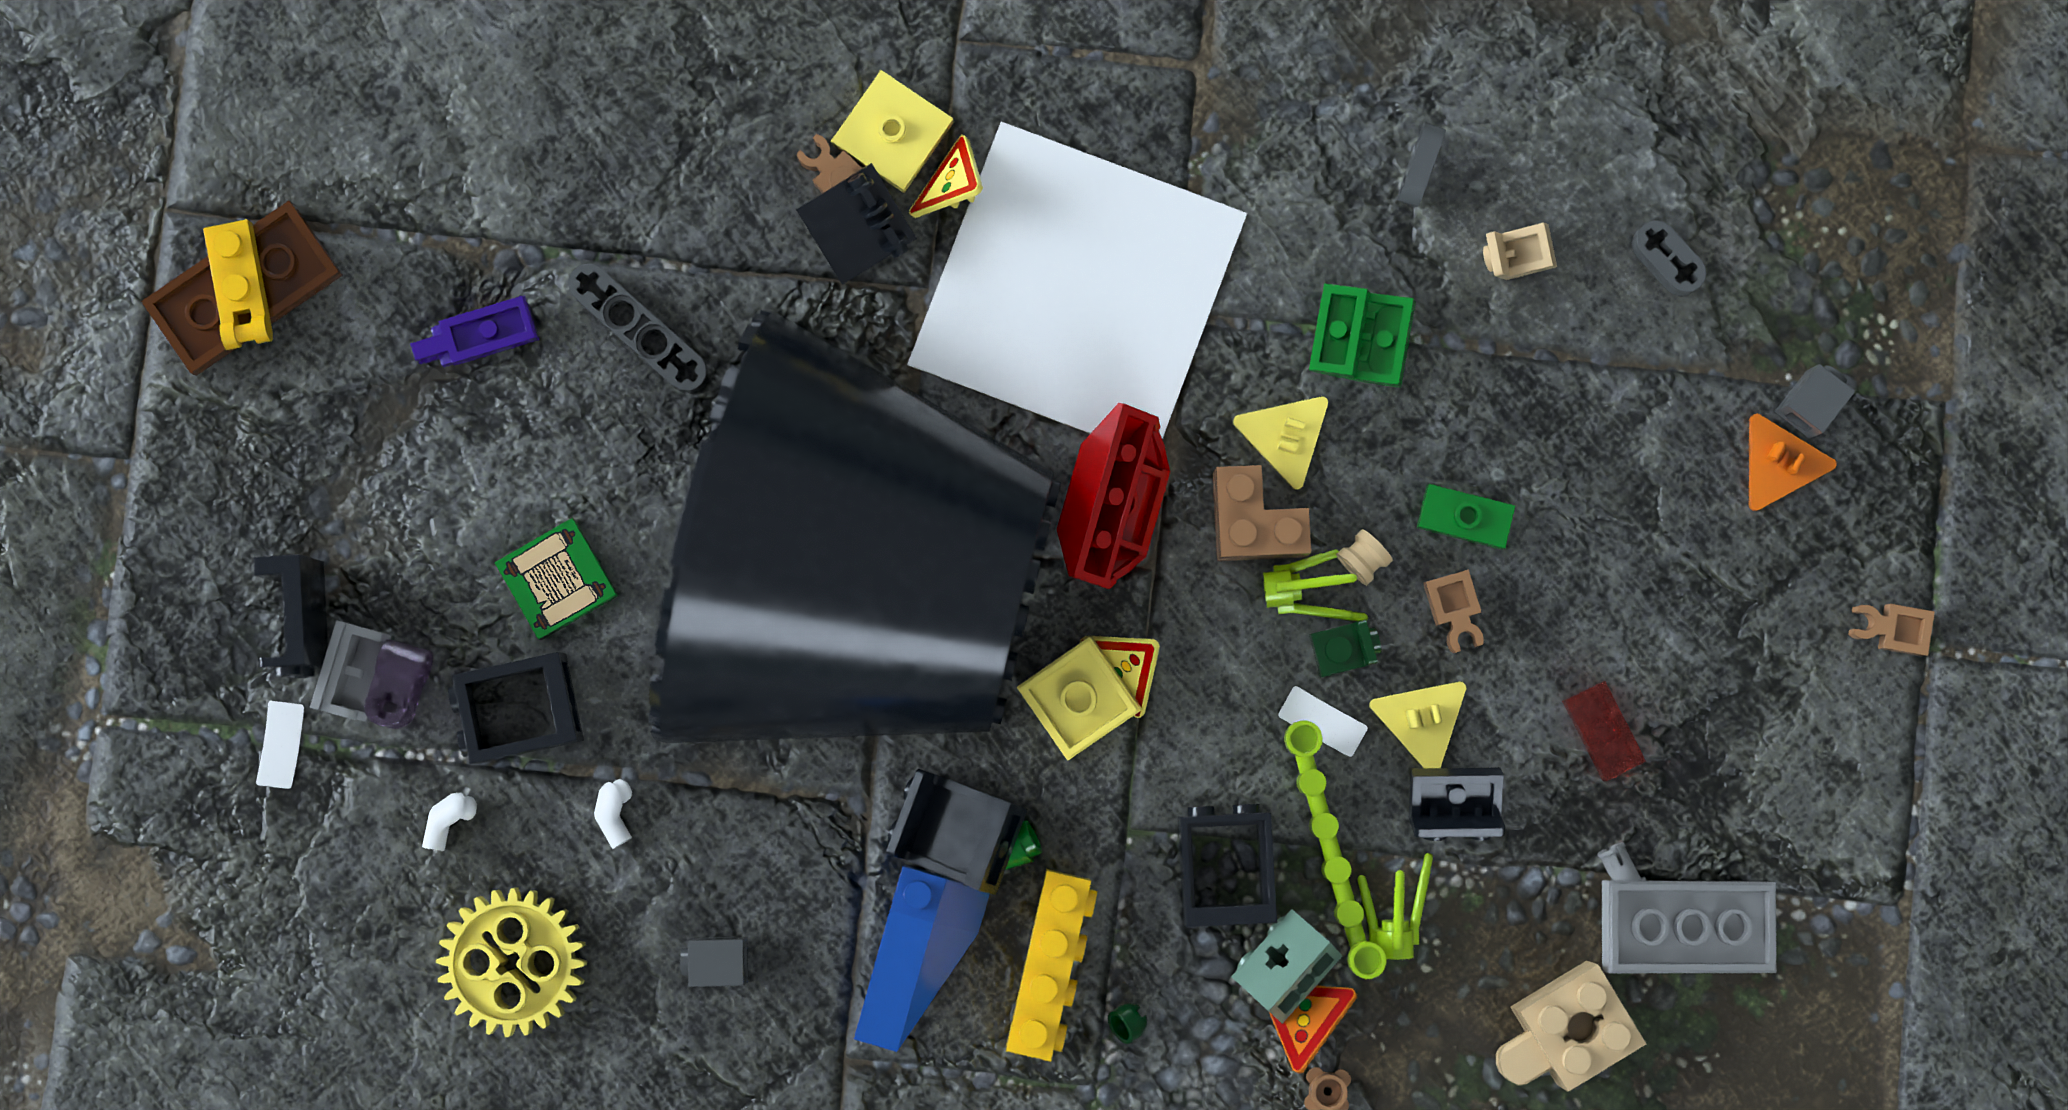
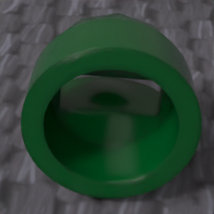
M1132 1003L1124 1004L1108 1014L1110 1029L1122 1043L1130 1044L1145 1032L1148 1018L1146 1015L1141 1018L1137 1012L1141 1008L1139 1005Z

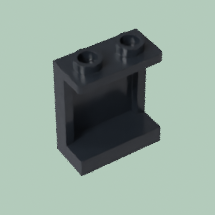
M301 554L253 557L254 576L282 582L285 655L281 657L259 658L260 668L274 669V677H287L289 679L315 677V669L322 668L328 649L324 561Z
M917 769L914 777L908 781L905 787V802L900 816L889 830V845L886 853L962 882L963 885L978 891L996 895L1028 809L928 771Z

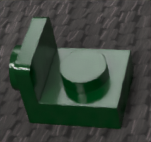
M1366 619L1309 634L1320 678L1376 664V654L1382 652L1378 632L1375 627H1368Z

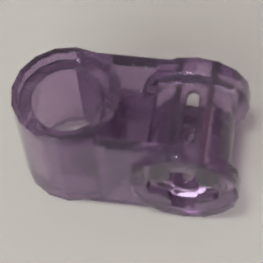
M387 639L383 643L377 657L375 673L364 706L366 716L371 722L390 729H400L412 722L423 687L432 669V651ZM385 702L397 704L398 709L396 713L384 711L383 706Z

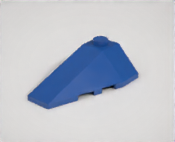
M906 864L902 867L854 1040L895 1052L899 1050L978 935L990 893L978 891L944 875Z

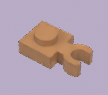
M818 134L813 137L815 144L821 148V154L817 158H808L801 150L797 153L799 162L804 168L820 172L813 180V183L822 193L862 169L844 150L834 159L831 156L828 142Z
M1469 569L1424 582L1423 585L1436 626L1449 623L1450 631L1447 635L1449 650L1452 653L1461 651L1458 637L1462 632L1471 635L1475 647L1483 645V634L1476 625L1471 623L1469 617L1481 613Z
M1886 604L1883 615H1881L1876 608L1870 605H1860L1852 608V613L1862 614L1867 618L1868 626L1865 630H1849L1848 635L1850 637L1863 640L1878 635L1880 636L1878 649L1916 656H1928L1934 611Z

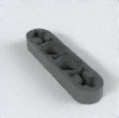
M583 264L572 271L569 276L568 286L574 298L675 389L682 393L692 394L705 387L708 382L709 371L702 358L602 268L594 264ZM585 276L591 280L599 276L596 284L608 296L612 289L617 291L605 300L600 311L596 310L595 307L601 305L602 302L592 292L587 291L584 295L580 294L584 289L580 281ZM619 303H629L632 305L635 311L632 322L625 326L613 324L610 315L615 305ZM656 331L665 334L667 347L664 352L659 355H649L644 351L643 341L649 333ZM677 347H680L683 351L677 353L676 356L686 366H691L694 362L698 364L694 370L698 378L694 382L685 379L680 383L678 380L681 377V373L670 362L666 369L660 367V365L672 358Z

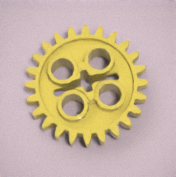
M511 888L507 900H505L500 889L492 891L491 904L482 896L474 898L477 911L474 912L467 907L460 908L459 913L464 923L449 922L447 927L455 934L454 939H442L439 942L442 947L450 950L448 956L436 959L437 964L448 966L449 973L439 977L438 982L452 983L453 989L444 996V999L451 1000L458 997L461 1003L457 1007L455 1014L460 1015L470 1010L473 1013L469 1023L470 1027L478 1025L483 1019L486 1020V1034L488 1035L493 1034L499 1024H502L505 1037H510L515 1032L516 1024H519L525 1036L532 1033L533 1020L544 1029L550 1025L547 1012L558 1018L565 1014L560 1000L572 1003L577 999L574 993L568 989L569 986L584 984V979L574 974V969L587 965L586 960L575 957V951L583 948L586 944L582 941L572 942L570 937L579 929V925L575 924L565 927L562 922L569 911L564 909L553 914L551 912L554 904L552 897L547 898L541 905L537 904L538 893L536 890L529 891L524 900H521L519 888ZM509 917L516 918L523 926V935L518 942L510 941L504 934V923ZM486 931L492 934L493 939L502 951L484 938ZM475 949L483 950L489 957L490 965L484 974L478 973L471 966L470 958ZM540 950L547 951L554 959V968L549 975L541 974L534 966L535 955ZM504 953L506 955L513 953L519 955L520 959L516 962V965L521 972L518 969L510 971L505 969L504 965L508 962V959ZM522 973L540 986L538 993L532 990L531 985ZM506 982L515 984L520 990L521 998L517 1006H509L501 998V989Z

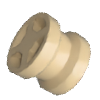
M1364 529L1355 535V542L1349 548L1343 547L1336 554L1343 566L1351 574H1355L1357 580L1366 586L1374 579V572L1379 567H1387L1393 561L1391 555L1382 544Z

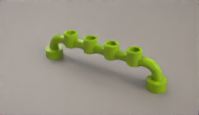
M1306 720L1297 721L1287 728L1284 742L1289 752L1295 755L1300 772L1296 782L1297 788L1302 794L1307 796L1312 814L1309 830L1314 837L1319 839L1325 859L1321 866V872L1324 878L1332 884L1337 901L1334 908V917L1339 924L1344 926L1350 946L1347 956L1348 966L1355 975L1363 979H1373L1384 971L1386 955L1380 946L1367 941L1361 923L1364 918V910L1354 899L1349 881L1351 865L1342 857L1336 836L1339 830V823L1336 817L1329 812L1324 794L1326 778L1322 772L1317 770L1313 756L1322 745V733L1313 722Z

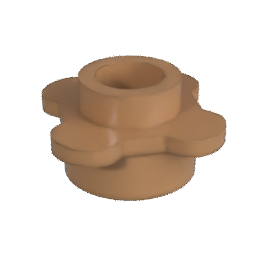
M1319 1067L1311 1068L1306 1074V1080L1309 1082V1094L1304 1099L1305 1107L1308 1110H1348L1347 1086L1351 1083V1077L1348 1072L1343 1069H1338L1335 1072H1323ZM1325 1087H1330L1332 1089L1330 1095H1325L1323 1093Z

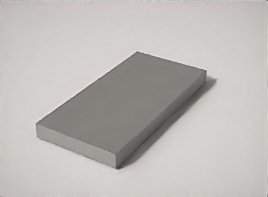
M1602 880V971L1605 973H1777L1776 882Z

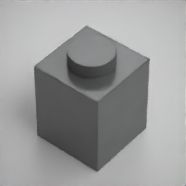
M1818 364L1802 375L1775 410V413L1810 439L1824 433L1855 391L1846 384L1847 379L1841 372L1831 366L1823 367L1821 364Z
M703 937L688 940V948H682L680 954L681 976H688V987L745 985L748 982V937Z

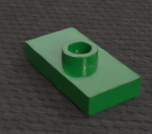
M1428 484L1417 528L1503 550L1506 548L1515 505Z

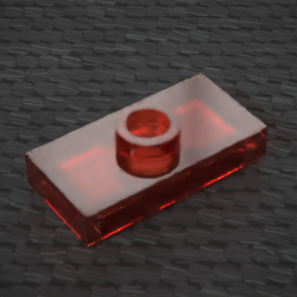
M1601 681L1562 701L1602 781H1608L1646 762L1605 681Z

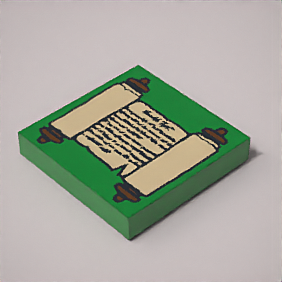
M574 518L567 520L495 562L538 640L545 639L619 596Z

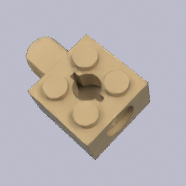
M1585 961L1510 1007L1525 1032L1500 1046L1496 1052V1065L1504 1078L1517 1085H1526L1549 1071L1556 1084L1569 1092L1646 1045V1042L1600 966Z

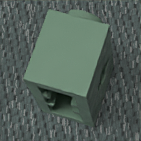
M1293 909L1286 916L1278 918L1277 923L1271 925L1268 930V936L1256 950L1249 951L1242 957L1237 966V971L1231 976L1282 1024L1343 956ZM1286 959L1288 964L1284 968L1279 966Z

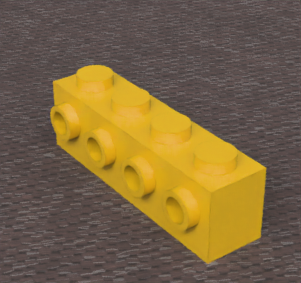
M1046 869L1007 1040V1052L1050 1062L1053 1050L1062 1052L1068 1026L1060 1024L1063 1005L1072 1007L1078 981L1070 979L1073 961L1082 962L1088 937L1087 935L1080 934L1083 916L1092 918L1098 892L1090 889L1091 880L1089 878Z

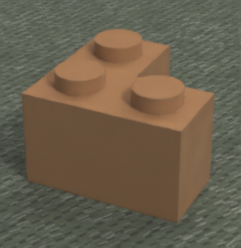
M1262 465L1216 467L1212 474L1217 561L1304 558L1311 554L1309 508L1264 510Z

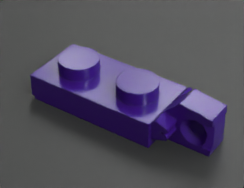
M524 295L440 320L439 325L430 328L433 337L410 343L415 361L419 362L420 365L440 360L441 365L446 367L460 365L540 339L528 300Z

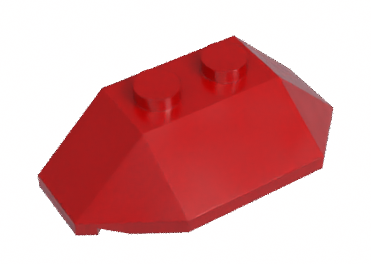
M1118 403L1081 443L1057 526L1061 549L1070 577L1110 589L1117 583L1116 580L1126 575L1146 558L1170 475L1165 445L1159 432L1161 428L1159 417L1127 404Z

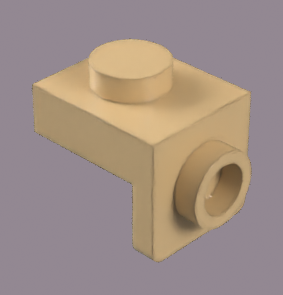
M1543 222L1502 234L1496 231L1486 234L1488 245L1483 247L1484 260L1487 269L1490 272L1493 271L1495 277L1509 280L1557 267L1549 224Z

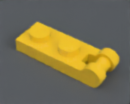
M245 219L203 228L221 323L220 336L225 349L240 348L243 342L255 340L257 344L272 341L273 331L252 222ZM251 312V323L239 325L238 315Z

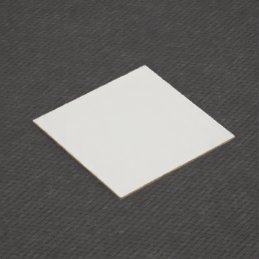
M1001 122L980 175L983 189L980 194L975 196L974 202L969 203L907 365L1089 434L1118 403H1124L1159 417L1161 426L1159 432L1163 438L1247 213Z

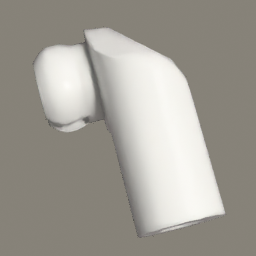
M617 779L613 783L607 782L601 787L594 811L595 819L612 849L632 838L620 817L623 803L632 797V790L629 784L622 779Z
M452 793L433 806L429 812L422 847L445 851L450 825L459 819L469 821L475 816L477 810L475 799L471 796L464 797L462 793Z

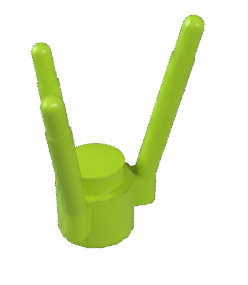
M1337 549L1290 564L1274 565L1272 572H1263L1266 607H1277L1278 615L1297 613L1348 621L1368 620V615L1365 613L1294 603L1296 600H1302L1301 589L1353 583L1357 580L1355 574L1300 579L1299 573L1291 574L1337 558L1336 554L1339 552Z
M1426 853L1424 856L1410 925L1408 920H1404L1405 874L1402 870H1398L1395 874L1394 919L1382 920V928L1378 926L1367 879L1364 875H1359L1357 878L1369 927V941L1383 949L1386 959L1414 958V945L1419 944V927L1433 861L1431 853Z

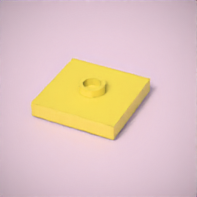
M880 70L835 134L831 143L839 150H844L864 167L872 163L882 179L905 193L954 123V119Z
M1089 636L1017 686V689L1067 761L1142 710L1092 636Z

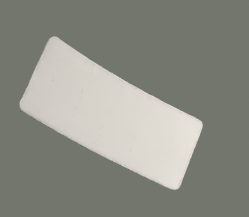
M1297 686L1292 688L1278 713L1280 718L1290 724L1302 720L1313 722L1321 730L1323 743L1349 757L1353 756L1368 729L1363 723Z
M270 701L268 703L264 744L256 779L257 785L285 789L292 787L304 713V706L302 704Z

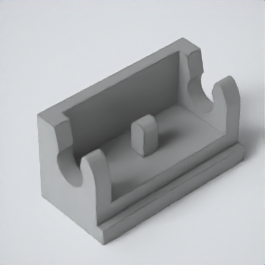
M336 620L310 708L353 720L369 722L395 636Z

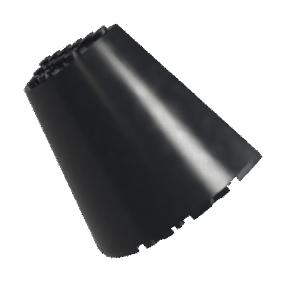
M765 309L760 310V314H755L751 325L746 327L739 340L738 350L745 351L741 366L730 365L722 380L718 398L713 405L709 421L713 422L706 442H701L669 564L674 566L672 570L673 575L670 588L664 589L661 615L654 645L656 647L655 656L664 659V666L661 668L659 676L652 675L649 688V724L653 725L651 728L653 739L664 743L990 732L992 723L1001 725L1007 698L999 697L1003 679L1012 681L1018 653L1010 650L1014 636L1023 638L1029 606L1022 604L1025 592L1034 594L1040 570V561L1033 558L1036 549L1045 550L1051 521L1043 518L1046 506L1055 508L1061 482L1053 480L1055 473L784 316L777 312Z

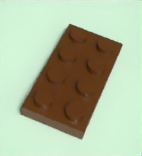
M287 201L253 224L271 324L343 276L292 202ZM208 256L141 301L191 374L199 375L235 350H226L221 340V323ZM251 312L238 315L239 325L251 323Z

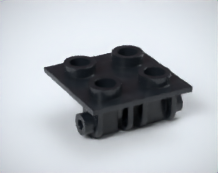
M872 163L796 209L842 285L891 254L894 258L901 256L908 251L907 244L917 239Z

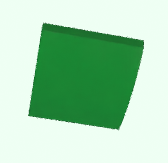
M1324 283L1309 370L1349 380L1401 388L1416 301L1414 298L1370 293L1365 288Z

